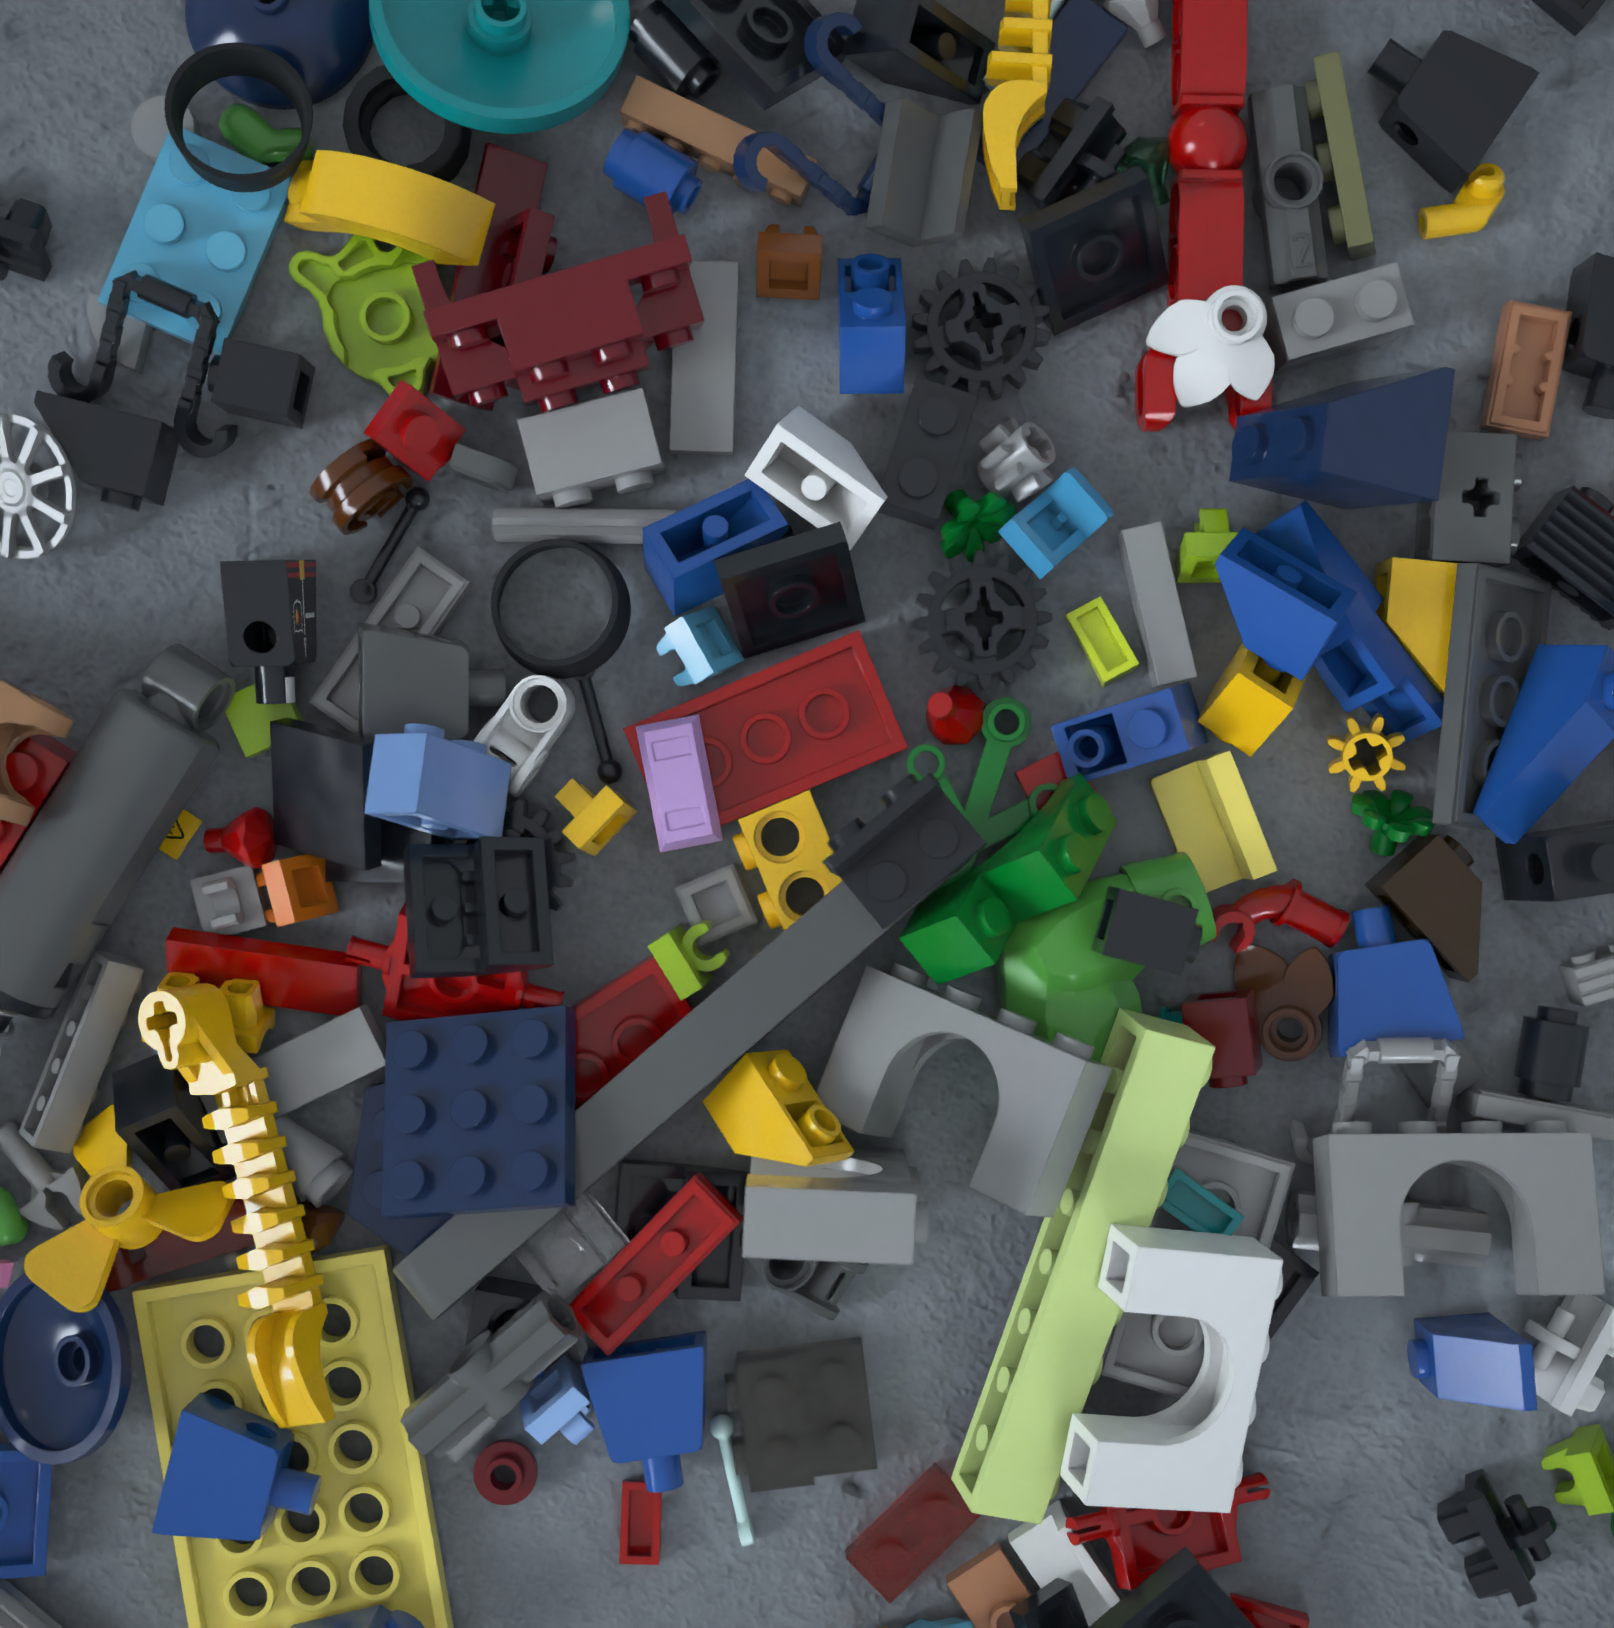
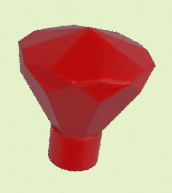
M953 685L942 689L929 698L925 715L927 727L943 745L968 744L981 731L985 703L969 687L962 686L959 688Z
M254 807L242 813L226 827L207 829L203 837L204 847L208 853H228L246 866L262 869L261 865L273 861L278 846L275 844L274 820L269 812L259 807Z

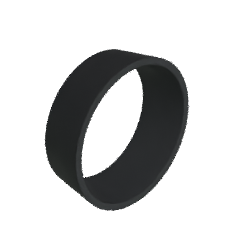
M239 42L209 46L196 52L180 65L170 80L166 91L164 110L170 135L190 167L209 183L234 192L263 191L286 180L300 165L307 149L313 125L312 101L301 76L285 59L276 53L257 45ZM228 76H250L264 80L283 92L294 105L301 123L302 138L288 158L268 170L252 174H234L217 170L197 159L185 145L183 119L186 108L194 95L212 81Z
M548 539L532 543L520 549L503 565L492 589L491 613L503 647L518 664L537 675L566 679L584 675L592 670L594 671L615 654L622 644L629 627L631 602L623 576L606 556L589 546L563 539ZM554 548L577 549L591 557L607 577L612 595V608L608 624L602 635L591 647L573 657L548 660L527 654L509 639L502 628L500 602L504 587L516 568L531 556Z

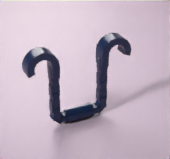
M835 12L815 18L808 26L804 37V51L808 62L830 84H833L838 90L843 91L846 97L861 110L868 113L869 117L882 127L885 103L879 101L876 95L861 82H858L850 71L833 57L828 48V37L833 29L841 36L855 34L863 26L857 18L849 13ZM777 132L753 133L744 137L737 145L733 156V168L738 181L744 188L754 193L766 192L768 179L763 177L757 168V156L764 147L791 169L796 170L805 181L821 191L822 195L836 207L846 212V216H857L858 214L868 212L877 154L857 186L859 191L857 196L853 197L848 190L830 178L829 174L815 162L810 161L789 139Z

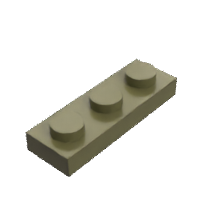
M1338 50L1313 57L1317 79L1306 81L1304 85L1311 121L1320 118L1325 120L1328 141L1316 144V150L1324 176L1323 183L1336 180L1340 204L1327 207L1334 246L1347 243L1350 260L1352 261L1376 255L1340 52Z

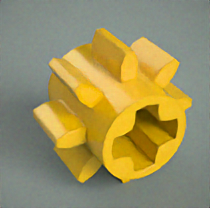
M1379 713L1372 718L1370 725L1359 726L1351 714L1347 715L1346 723L1349 730L1341 738L1336 735H1328L1326 738L1327 744L1334 749L1340 750L1341 757L1333 759L1327 765L1330 774L1339 773L1346 769L1350 774L1348 786L1350 791L1354 793L1360 787L1361 781L1374 780L1379 790H1386L1383 776L1389 769L1392 768L1399 771L1406 768L1404 761L1394 756L1392 748L1401 745L1405 741L1402 732H1394L1385 737L1381 732L1384 726V718ZM1365 738L1371 746L1383 744V747L1375 751L1377 762L1366 767L1361 759L1349 761V758L1357 754L1354 743Z

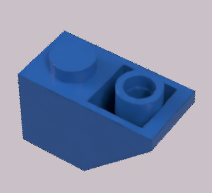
M873 253L862 254L855 258H838L840 394L904 393L906 320L901 258H886Z
M1190 682L1051 725L1067 779L1081 773L1087 781H1091L1179 754L1209 742L1204 726L1197 722L1200 713Z

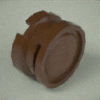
M371 438L356 444L336 458L317 476L310 487L309 493L318 503L327 502V505L334 513L332 517L333 523L344 535L353 534L366 528L368 525L366 520L371 519L375 515L381 518L404 497L399 490L402 484L406 489L412 487L413 478L401 465L394 466L385 455L386 450Z

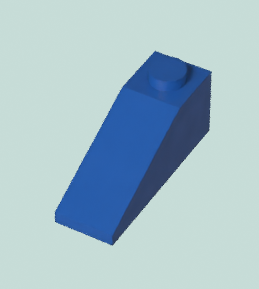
M1538 644L1473 810V813L1504 843L1516 844L1614 738V652L1608 645Z

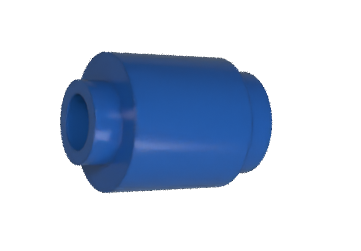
M629 128L623 130L611 147L603 167V174L614 180L613 187L643 206H645L644 197L666 191L673 214L676 211L683 215L688 212L696 200L703 182L696 177L697 161L645 130L639 134Z

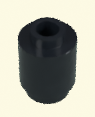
M655 0L649 4L630 26L628 37L635 44L634 53L670 91L682 97L691 94L694 98H698L706 93L721 75L722 70L718 66L719 61L700 43L698 38L662 0Z
M1538 1005L1536 1017L1523 1016L1514 1076L1520 1077L1518 1093L1548 1100L1571 1102L1573 1088L1581 1087L1590 1030L1589 1026L1577 1024V1011Z

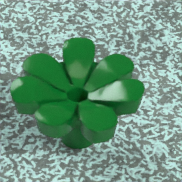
M962 489L950 493L945 499L944 507L953 518L946 522L940 531L943 538L940 547L945 557L950 559L963 552L966 560L972 562L976 551L983 550L985 552L984 540L993 544L1002 538L998 531L1016 515L1015 507L997 492H989L976 502Z
M1399 789L1393 790L1390 800H1387L1386 796L1379 791L1365 790L1363 794L1353 795L1351 802L1352 814L1361 816L1362 824L1374 830L1369 849L1381 856H1392L1395 853L1397 843H1406L1410 835L1428 836L1435 826V823H1432L1433 812L1423 806L1410 807L1414 796L1407 791Z

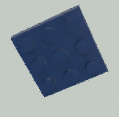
M567 1005L387 1022L381 1217L394 1220L575 1207L576 1010Z

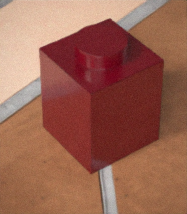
M1254 989L1189 994L1181 1003L1183 1024L1189 1026L1216 1047L1212 1056V1072L1208 1080L1209 1087L1232 1088L1246 1085L1248 1083L1247 1076L1256 1075L1263 1064Z

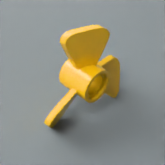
M112 1104L83 1127L81 1136L73 1145L75 1158L91 1176L82 1189L79 1202L80 1210L85 1220L32 1249L24 1261L25 1273L33 1283L68 1310L76 1313L88 1312L94 1309L101 1299L119 1248L127 1250L142 1248L153 1242L163 1230L193 1242L208 1240L215 1236L222 1228L235 1199L224 1198L222 1187L227 1183L223 1181L207 1182L158 1193L141 1175L131 1168L132 1149L115 1131L114 1104ZM132 1200L130 1206L123 1213L117 1215L121 1206L127 1201Z

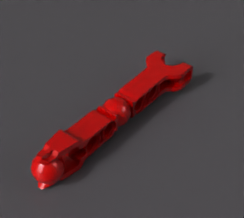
M1172 0L1171 119L1175 121L1169 129L1166 149L1170 165L1176 172V176L1170 182L1167 308L1184 299L1206 301L1214 292L1226 286H1243L1244 189L1243 170H1239V168L1245 161L1248 137L1244 122L1238 114L1245 106L1248 0ZM1232 309L1223 311L1221 317L1223 326L1229 331H1239L1243 324L1241 315ZM1151 347L1142 356L1135 370L1136 421L1139 428L1144 432H1160L1171 423L1176 414L1177 396L1173 386V365L1177 357L1156 351ZM1273 377L1264 393L1256 401L1245 398L1236 392L1231 385L1224 390L1228 406L1229 423L1235 430L1238 416L1272 406Z

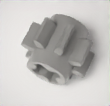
M1011 418L1003 425L998 424L978 440V444L986 453L977 460V472L981 481L990 492H997L1003 498L1013 494L1017 502H1022L1028 496H1033L1054 480L1053 475L1046 467L1055 461V448L1049 436L1036 424L1026 422L1019 427L1015 418Z

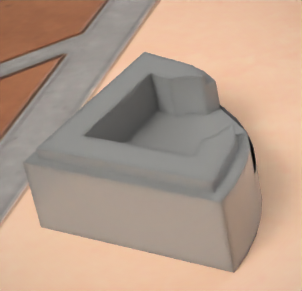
M89 292L87 317L92 334L99 344L107 307L102 306L98 302L100 295ZM126 316L123 323L124 328L120 346L116 354V361L124 367L142 374L153 327Z

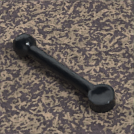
M413 487L406 493L405 502L407 506L364 579H358L351 585L350 595L355 602L366 605L376 599L378 594L376 582L417 512L425 510L429 506L430 495L426 489Z
M592 670L584 675L573 678L579 681L601 762L597 769L598 777L604 783L613 784L621 778L622 767L612 758L591 680L595 670Z

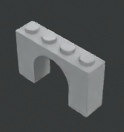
M894 962L890 972L866 965L816 1091L825 1107L837 1117L840 1124L860 1134L892 1138L914 1080L925 1061L946 1044L969 1039L988 1057L995 1071L999 1088L997 1116L969 1188L1024 1215L1054 1218L1113 1068L1091 1059L1095 1047L1060 1032L1056 1033L1053 1042L1034 1034L1038 1022L1004 1008H1001L998 1017L979 1010L983 998L948 984L943 994L926 987L930 976L917 969L898 962Z
M1563 1120L1526 1122V1133H1503L1502 1121L1461 1122L1462 1133H1438L1437 1122L1435 1121L1396 1123L1397 1134H1373L1372 1122L1332 1123V1134L1312 1138L1321 1296H1405L1400 1228L1403 1203L1415 1181L1426 1171L1439 1164L1458 1165L1477 1173L1494 1187L1503 1200L1511 1225L1516 1295H1606L1592 1132L1568 1133L1567 1121Z
M852 1146L855 1152L847 1160L807 1167L751 1157L750 1174H747L745 1186L742 1257L913 1265L914 1244L927 1245L929 1221L928 1202H925L924 1189H921V1178H918L917 1167L908 1166L904 1149Z

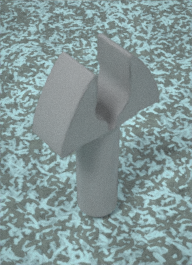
M10 1121L0 1126V1148L31 1185V1202L19 1209L20 1214L28 1220L50 1229L64 1230L71 1226L70 1220L54 1203L55 1192L65 1194L71 1205L82 1215L79 1202L82 1189L88 1181L86 1170L80 1163L72 1166L67 1172L53 1170L38 1150L33 1148L18 1133L20 1128L15 1122Z

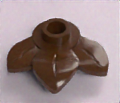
M1250 944L1247 949L1237 953L1233 967L1234 985L1236 990L1254 989L1259 1037L1262 1047L1271 1056L1283 1061H1299L1310 1056L1319 1046L1322 1037L1323 1026L1319 1015L1326 1009L1334 995V980L1326 957L1317 947H1311L1300 953L1288 964L1283 957L1272 950ZM1285 1018L1296 1019L1302 1026V1033L1295 1038L1285 1037L1279 1031L1278 1023Z

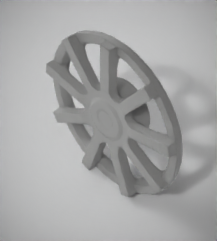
M1 414L0 510H4L2 535L0 534V555L7 558H38L56 549L66 538L73 524L77 504V490L73 469L63 447L47 428L23 415ZM13 425L30 429L18 459L15 458L11 438V427ZM44 440L52 449L59 462V466L45 471L33 462L36 451ZM64 478L66 489L65 508L47 500L49 493L48 482ZM39 510L61 523L51 539H46L42 533L33 511ZM18 516H20L33 547L17 545Z

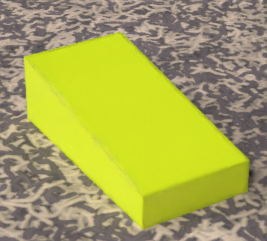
M1101 596L1066 614L1065 618L1102 687L1138 669L1139 662Z

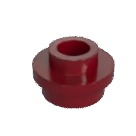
M512 1439L497 1440L487 1445L479 1454L474 1465V1482L480 1494L488 1501L498 1505L516 1504L525 1499L533 1490L538 1476V1465L532 1451L523 1443ZM499 1465L510 1466L516 1474V1479L511 1483H502L495 1477L494 1468Z

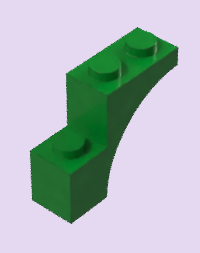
M1081 773L1061 781L1038 814L1005 846L963 877L932 893L917 906L899 939L937 985L995 965L1018 922L1078 900L1117 823V819L1111 813L1108 803L1101 795L1094 791Z

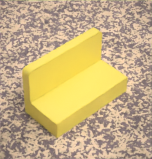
M1230 750L1216 752L1153 777L1150 780V788L1176 853L1184 851L1189 856L1206 893L1240 879L1255 880L1278 871Z

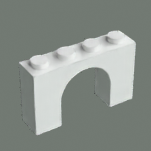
M1110 1224L1098 1288L1124 1312L1198 1319L1204 1334V1357L1198 1376L1190 1389L1176 1403L1163 1411L1141 1417L1072 1413L1060 1476L1085 1506L1230 1513L1235 1488L1238 1487L1243 1476L1242 1454L1248 1426L1253 1422L1256 1414L1255 1393L1261 1364L1266 1360L1269 1353L1270 1340L1268 1331L1273 1307L1283 1286V1259L1253 1237Z

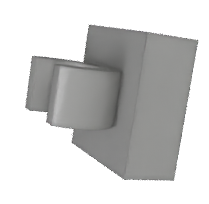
M242 866L189 880L202 931L235 935L273 925V922L266 920L264 911L269 909L264 887H258L256 883V876L260 873L259 869Z

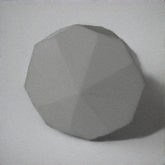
M1106 0L1102 4L1107 11L1136 30L1144 48L1155 44L1167 36L1158 18L1159 0Z

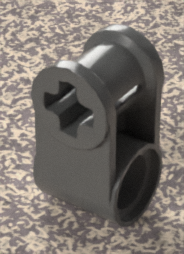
M742 1234V1236H741V1249H742V1251H743V1234ZM747 1258L765 1283L773 1290H777L797 1300L812 1312L833 1321L840 1312L837 1303L856 1274L863 1275L869 1266L868 1263Z

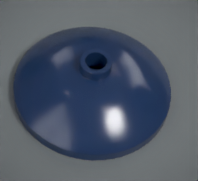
M186 0L185 3L186 27L195 53L209 46L229 42L248 43L266 48L285 59L298 72L307 86L312 105L333 96L345 87L363 66L373 44L369 22V0H276L270 4H263L261 0ZM228 76L215 80L227 92L249 104L269 109H295L283 92L264 80L250 76Z
M25 1273L7 1289L0 1300V1428L17 1450L30 1459L43 1464H65L88 1457L97 1451L112 1435L123 1414L132 1380L133 1360L127 1325L118 1305L106 1288H104L101 1299L94 1309L84 1313H76L65 1308L38 1287Z

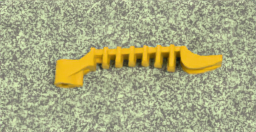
M1005 0L1004 15L1006 17H1003L1000 21L998 49L1000 51H991L988 55L986 82L989 86H995L996 88L989 93L984 103L982 147L990 189L999 210H1016V152L1027 131L1037 121L1045 117V102L1047 90L1050 87L1053 54H1050L1053 20L1050 19L1052 0Z
M202 983L152 992L142 1001L138 1013V1024L143 1039L150 1047L158 1051L159 1059L165 1069H178L188 1082L190 1095H215L218 1110L202 1117L204 1129L225 1131L228 1145L212 1152L213 1161L217 1164L234 1165L237 1180L222 1187L224 1198L243 1199L247 1214L231 1221L232 1231L238 1234H252L256 1249L236 1258L238 1269L262 1270L266 1283L237 1295L239 1306L262 1309L271 1305L273 1312L263 1315L254 1322L247 1337L246 1351L248 1362L258 1391L279 1429L326 1423L336 1418L325 1382L320 1354L321 1335L328 1314L326 1302H323L319 1286L324 1284L322 1273H316L310 1253V1251L315 1249L313 1239L306 1238L301 1217L306 1215L304 1205L297 1204L292 1182L296 1181L295 1171L288 1169L282 1149L287 1146L285 1135L278 1134L273 1114L278 1112L276 1101L269 1100L264 1081V1079L269 1077L267 1067L259 1068L237 1044L229 1003L224 993L218 987Z

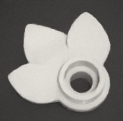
M1230 285L1214 292L1206 301L1179 300L1168 307L1156 319L1146 339V344L1152 349L1177 357L1173 365V386L1179 403L1186 408L1210 402L1229 385L1245 398L1256 401L1268 387L1274 373V354L1263 337L1267 324L1265 305L1254 291L1244 286ZM1232 309L1241 315L1243 324L1239 331H1229L1223 326L1221 317L1224 310Z

